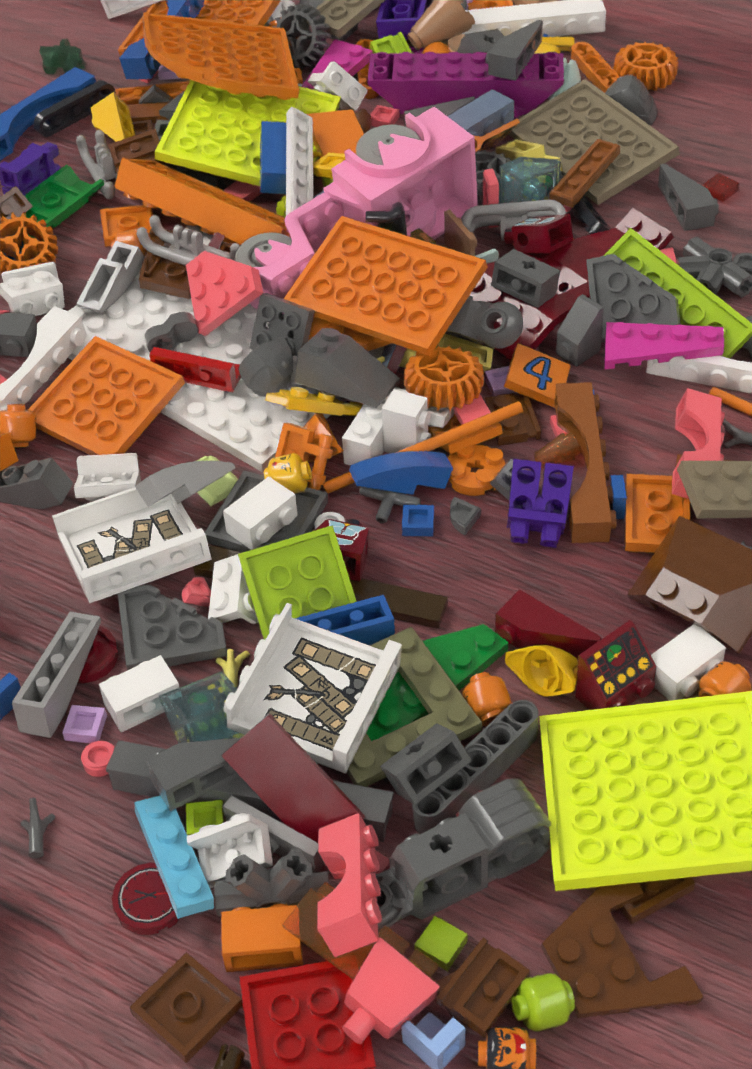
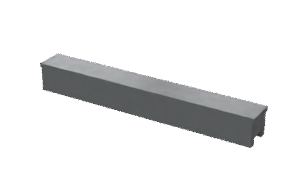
M118 740L106 767V772L109 773L113 789L150 797L160 796L151 781L146 759L154 756L162 748ZM240 776L188 802L222 800L224 805L232 795L273 819L282 822ZM333 781L365 815L363 821L366 826H373L378 841L384 842L387 824L393 813V792Z

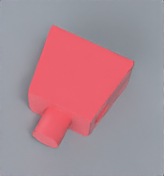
M380 937L347 991L344 1003L354 1014L344 1024L342 1029L358 1044H361L373 1029L385 1039H390L402 1028V1025L407 1020L411 1021L435 999L440 986Z

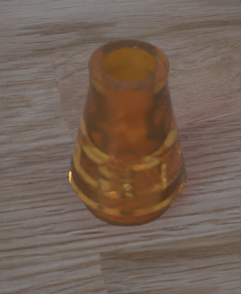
M569 432L567 434H559L540 450L534 452L533 456L535 461L542 462L541 469L545 468V463L560 464L576 459L575 456L581 454V450L575 436Z

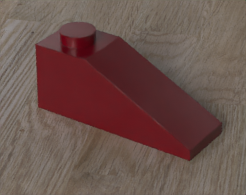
M520 589L495 614V632L518 649L535 645H548L562 649L578 659L581 653L602 639L600 635Z

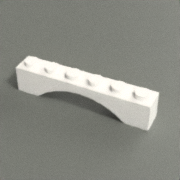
M54 306L38 322L35 344L29 357L19 370L0 384V411L7 410V404H25L28 402L33 394L48 381L49 377L58 367L66 361L70 354L83 343L87 333L81 316Z
M677 356L670 359V362L658 363L657 359L647 360L646 373L752 394V362L737 361L722 356L688 360L682 356Z

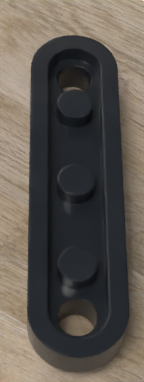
M100 80L52 105L36 115L33 122L34 130L44 137H50L91 115V107L111 93H115L114 87L108 82Z
M559 169L554 172L555 186L565 176ZM585 195L572 208L575 209L573 212L575 217L582 223L587 224L585 229L589 234L611 229Z

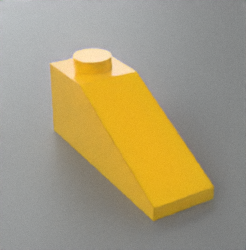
M114 92L91 107L93 126L97 130H102L114 142L135 136L129 107Z

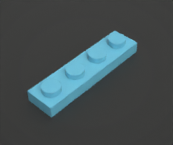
M161 796L134 802L135 814L177 919L214 909V897L193 848L187 845V834L177 810L170 811Z

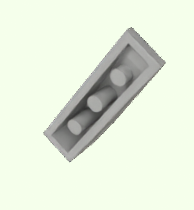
M69 612L12 701L19 732L48 738L52 737L66 713L101 623L99 616Z

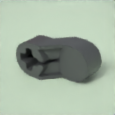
M188 312L174 313L167 318L164 324L150 327L145 333V342L149 352H151L153 347L174 351L179 343L195 338L198 328L193 315Z

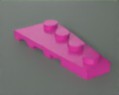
M334 39L301 87L313 90L314 87L308 82L312 73H324L332 61L336 62L353 77L370 62V55L373 53V50Z
M606 322L604 370L614 369L615 364L628 363L630 367L639 366L644 360L657 359L658 363L670 362V359L677 356H682L688 360L723 355V327Z

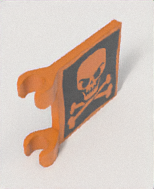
M518 118L481 137L474 136L475 153L483 152L485 149L487 150L497 145L520 123Z

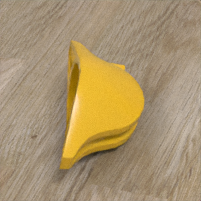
M535 645L506 652L505 664L529 689L538 695L549 697L575 691L578 660L568 652L548 645Z

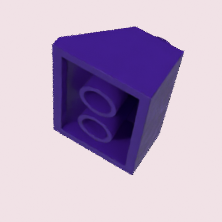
M428 0L383 1L376 20L378 39L389 35L395 36L398 35V32H402L407 41V34L411 32V28L425 12Z

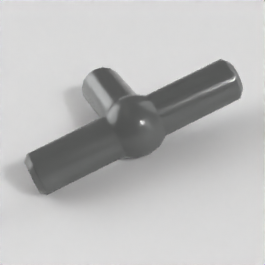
M360 487V495L382 501L376 515V520L380 523L387 522L394 504L400 506L421 504V499L398 492Z

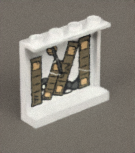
M136 487L52 515L59 540L89 604L211 560L206 534L202 528L196 529L181 502L177 504L172 494L148 507Z
M286 603L281 614L274 615L266 640L261 639L254 654L255 659L251 666L246 665L244 667L236 692H230L226 698L223 711L227 715V728L245 735L270 713L315 762L346 773L400 666L402 644L389 640L384 651L292 618V604Z

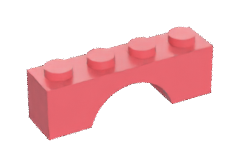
M687 388L676 408L675 430L685 435L692 442L696 451H684L676 465L672 478L673 495L689 499L677 471L681 461L724 460V454L720 453V448L724 440L721 426L724 421L725 412L721 411L722 398Z
M359 813L319 828L318 853L334 879H342L328 896L318 902L317 930L334 957L377 942L378 923L382 922L381 912L377 904V897L381 895V890L376 878V871L380 870V865L375 854V847L379 846V841L373 826H366Z

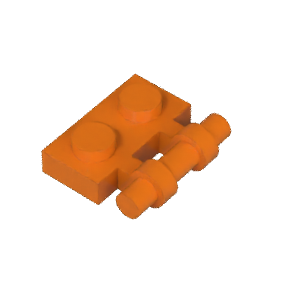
M283 423L275 457L295 453L305 462L308 461L310 454L316 455L311 471L312 479L307 481L309 482L308 488L320 491L321 485H324L326 475H324L328 458H331L333 452L331 448L333 436L321 434L319 445L314 444V430L292 423Z

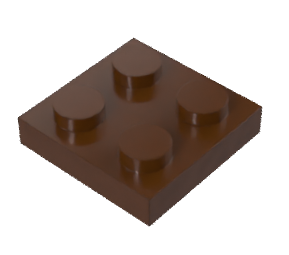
M186 952L129 1008L131 1014L187 1063L243 1007L239 996Z

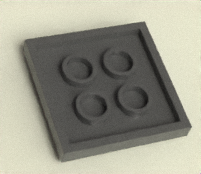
M243 471L205 531L208 544L242 553L250 550L226 532L223 511L264 480L263 475ZM307 487L304 492L295 494L298 516L257 548L311 532L316 518L321 515L328 503V493Z

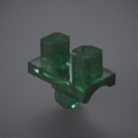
M61 39L60 45H54L53 47L40 46L39 53L43 59L42 68L46 74H55L57 67H63L64 73L74 67L85 69L86 61L82 58L81 49L76 46H70L68 39Z

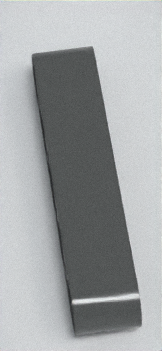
M517 700L511 703L465 747L472 761L417 804H412L414 827L419 834L436 827L446 818H455L469 798L493 784L538 738V709L534 703L528 700Z

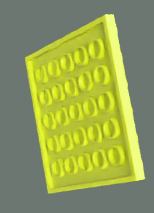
M190 80L155 150V160L260 186V136L262 121L286 122V112L291 107L305 114L337 111L341 97L299 86L298 99L283 100L277 96L268 95L266 97H256L249 93L234 95L227 92V90ZM313 143V152H314V151H317V150H316L315 145H314V143ZM319 157L313 158V163L316 160H318Z
M752 691L539 716L548 819L551 822L549 832L556 891L752 871Z

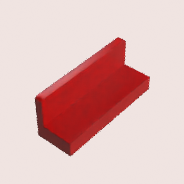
M153 347L149 354L151 362L182 375L185 383L233 392L241 379L238 370L240 364Z

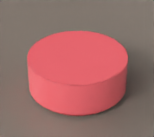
M95 741L87 745L81 754L84 770L94 777L108 775L106 767L114 751V746L106 741Z

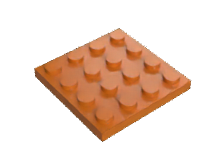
M94 336L28 410L34 412L36 416L37 429L89 455L124 454L185 382L182 375Z

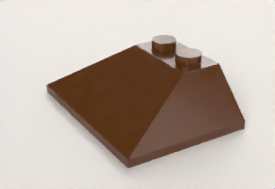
M679 516L627 596L654 611L660 606L703 628L726 648L740 654L752 635V549Z

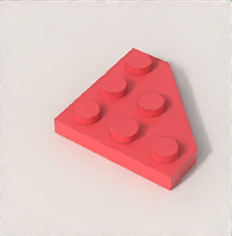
M203 251L186 264L195 322L198 333L201 335H208L263 294L259 270L249 265L207 251Z

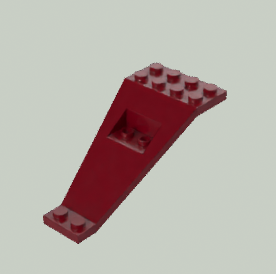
M632 208L615 228L573 239L574 241L551 253H524L560 270L556 295L538 308L491 286L495 261L487 263L488 268L470 296L475 301L481 300L490 303L509 302L520 310L523 318V330L519 338L508 347L492 349L509 362H511L514 349L518 343L535 350L555 326L565 320L580 295L583 294L590 298L586 260L604 256L630 228L658 250L664 249L674 238L672 232ZM502 318L496 320L494 329L501 326Z

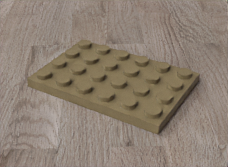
M586 79L518 119L520 123L508 134L514 140L544 145L545 155L560 158L562 171L565 175L597 139L620 145V154L584 194L597 205L659 168L660 164H665L680 154L678 145Z

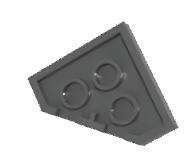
M615 254L586 260L590 299L604 307L601 343L605 342L606 322L681 325L678 299L638 270L632 268Z
M150 584L137 586L118 593L127 671L144 661H149L160 655L167 666L227 656L221 621L213 617L208 619L198 614L196 608L177 598L171 600L162 595L158 588Z

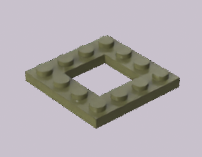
M412 627L370 646L384 651L389 640L402 644L401 662L397 672H400L429 714L374 741H371L368 735L365 734L346 771L354 785L367 787L386 778L380 766L436 723L454 731L460 741L482 731L481 720Z

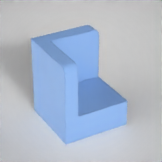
M428 1013L416 1026L409 1020L402 1025V1041L432 1069H443L465 1047V1027L454 1018L445 1025L435 1015Z

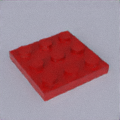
M356 956L239 977L251 1069H376L370 1033L361 1044H358L342 1029L344 1024L354 1014L344 1001L348 989L358 974Z

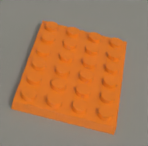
M341 216L284 299L315 310L314 316L430 356L488 266L484 259Z

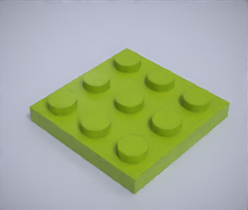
M333 525L238 554L264 640L269 635V628L274 615H280L286 603L292 604V618H299L357 602Z

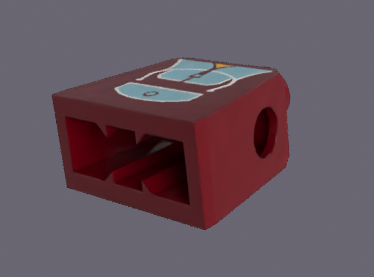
M570 214L527 218L513 225L512 228L505 229V243L514 244V249L522 253H551L574 241Z
M333 519L325 520L315 530L333 525L349 579L360 582L368 556L369 528L362 526L356 519H349L346 522Z

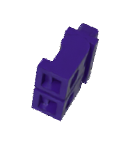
M49 142L42 146L32 143L21 152L19 157L10 163L1 162L0 182L4 186L2 187L3 195L16 186L25 196L61 169L59 164L54 163V158L59 155L58 146Z
M513 459L507 528H510L511 542L528 543L529 531L541 532L540 545L556 548L560 535H563L566 525L574 466L545 463L542 492L540 495L538 490L542 462Z

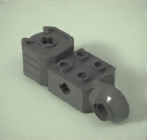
M469 295L445 334L479 345L485 343L492 348L503 349L512 345L519 338L523 330V318L520 310L509 302L490 303L481 300L475 301ZM502 318L501 326L494 329L496 320Z
M505 779L474 794L462 806L459 816L446 818L436 827L422 834H413L396 847L389 858L390 868L376 874L381 890V895L377 897V904L383 905L379 908L382 922L378 923V931L390 928L396 922L409 915L423 920L487 888L489 882L505 878L535 863L547 852L550 834L545 826L548 828L551 822L543 813L538 803L535 802L531 793L527 791L526 786L521 780Z

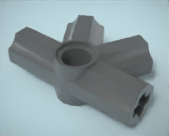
M697 236L689 239V242L683 248L684 257L676 259L677 265L715 295L722 285L741 298L748 295L752 289V275L732 262V253L723 248L714 249Z
M292 850L286 856L281 857L275 866L270 869L264 868L245 854L233 859L231 866L226 870V880H219L214 884L217 916H221L223 911H232L238 907H248L251 909L268 908L280 903L298 905L299 909L318 908V902L330 894L329 873H312V863L306 860L303 853Z

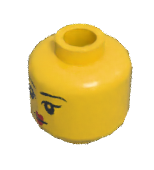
M291 453L272 458L268 463V467L264 468V479L269 476L294 494H298L306 490L307 480L312 479V472L308 461L303 462L299 455Z

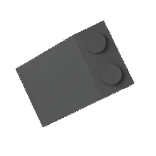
M322 328L298 350L295 383L375 408L395 389L400 381L399 377L354 339L339 333L336 329Z

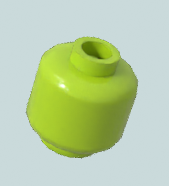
M552 973L525 978L520 984L516 996L512 997V1009L516 1019L522 1020L527 1028L532 1031H542L564 1025L575 1007L574 995L570 985Z

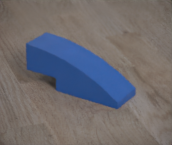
M405 451L352 464L349 471L356 486L413 495L417 485L445 489L453 467L445 453Z

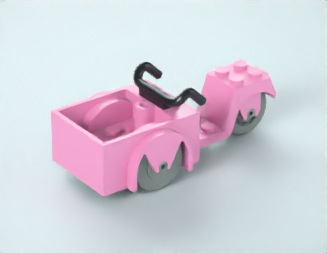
M432 107L417 117L407 113L405 115L406 127L390 124L378 126L367 131L357 142L356 154L350 149L344 151L346 160L331 168L333 182L324 187V192L290 212L285 217V226L290 237L273 232L255 235L241 244L236 252L235 261L259 270L263 293L284 299L314 256V251L319 249L341 216L432 243L436 238L444 234V211L450 209L456 217L461 219L465 211L471 207L478 206L474 136L436 107ZM260 296L250 303L255 309H258Z

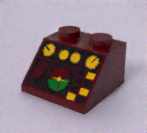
M631 620L595 643L578 657L575 698L589 710L629 706L639 697L645 698L655 687L656 664L636 625Z

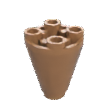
M434 0L411 28V32L407 34L408 39L416 50L424 49L431 43L442 42L460 35L472 28L475 20L469 11L465 12L461 5L463 0Z

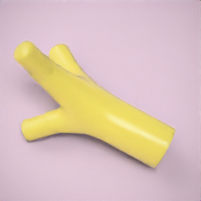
M228 649L227 661L220 657L216 659V663L224 671V686L227 690L224 693L229 695L230 692H236L238 687V671L243 660L249 656L248 651L245 650L235 658L234 650Z

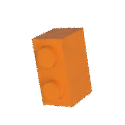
M280 903L268 908L251 909L248 907H238L232 911L221 912L222 957L226 972L303 965L302 932L298 905Z

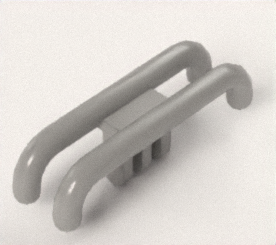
M102 130L95 132L97 144L94 149L97 164L90 155L85 137L82 135L77 136V147L85 166L95 182L99 179L104 180V186L100 189L106 199H113L115 196L114 184L106 180L117 179V172L104 132Z
M537 200L474 206L465 211L461 220L469 232H474L476 228L482 226L501 225V241H505V229L512 228L513 225L527 218L567 213L562 204L555 200Z
M153 215L149 219L151 229L159 239L175 245L174 250L154 243L149 238L146 228L140 227L137 230L138 240L148 252L185 266L203 251L235 261L236 252L240 247L238 243H233L230 246L229 253L203 244L200 232H193L189 228L184 229L180 225H175L173 233H170L163 228L157 215Z

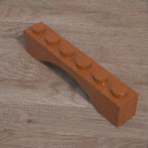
M592 382L556 384L555 389L557 426L566 431L569 437L576 443L584 457L587 468L584 481L570 499L568 519L571 543L609 542L611 529H616L615 510H610L609 507L613 501L612 486H606V481H609V463L603 462V457H606L605 439H600L599 436L603 432L602 416L596 415V412H599L600 406L599 395L593 394Z

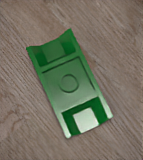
M65 165L25 195L26 199L33 206L25 213L26 218H30L35 214L37 222L44 219L46 227L51 226L55 228L89 202L88 200L96 195L104 186V180L99 179L91 185L80 180L69 165Z

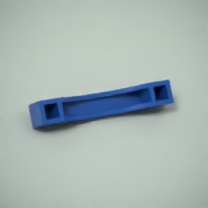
M166 0L169 8L167 15L195 18L204 6V0ZM144 38L129 45L119 58L126 79H152L162 65L148 52Z
M74 67L0 114V161L13 153L19 137L33 125L34 119L39 112L96 83L95 76Z

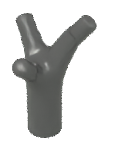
M724 418L722 425L725 427V432L733 436V439L724 443V447L728 449L736 444L752 446V433L738 429Z
M30 798V822L22 820L21 826L27 830L29 835V857L41 858L44 855L43 837L45 830L56 817L51 813L43 820L40 819L36 798Z

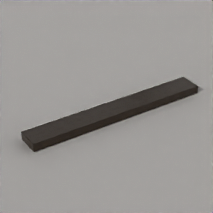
M208 545L211 560L195 565L193 567L194 574L213 579L214 562L242 552ZM362 578L360 582L350 580L357 602L384 595L394 619L439 629L448 605V597Z

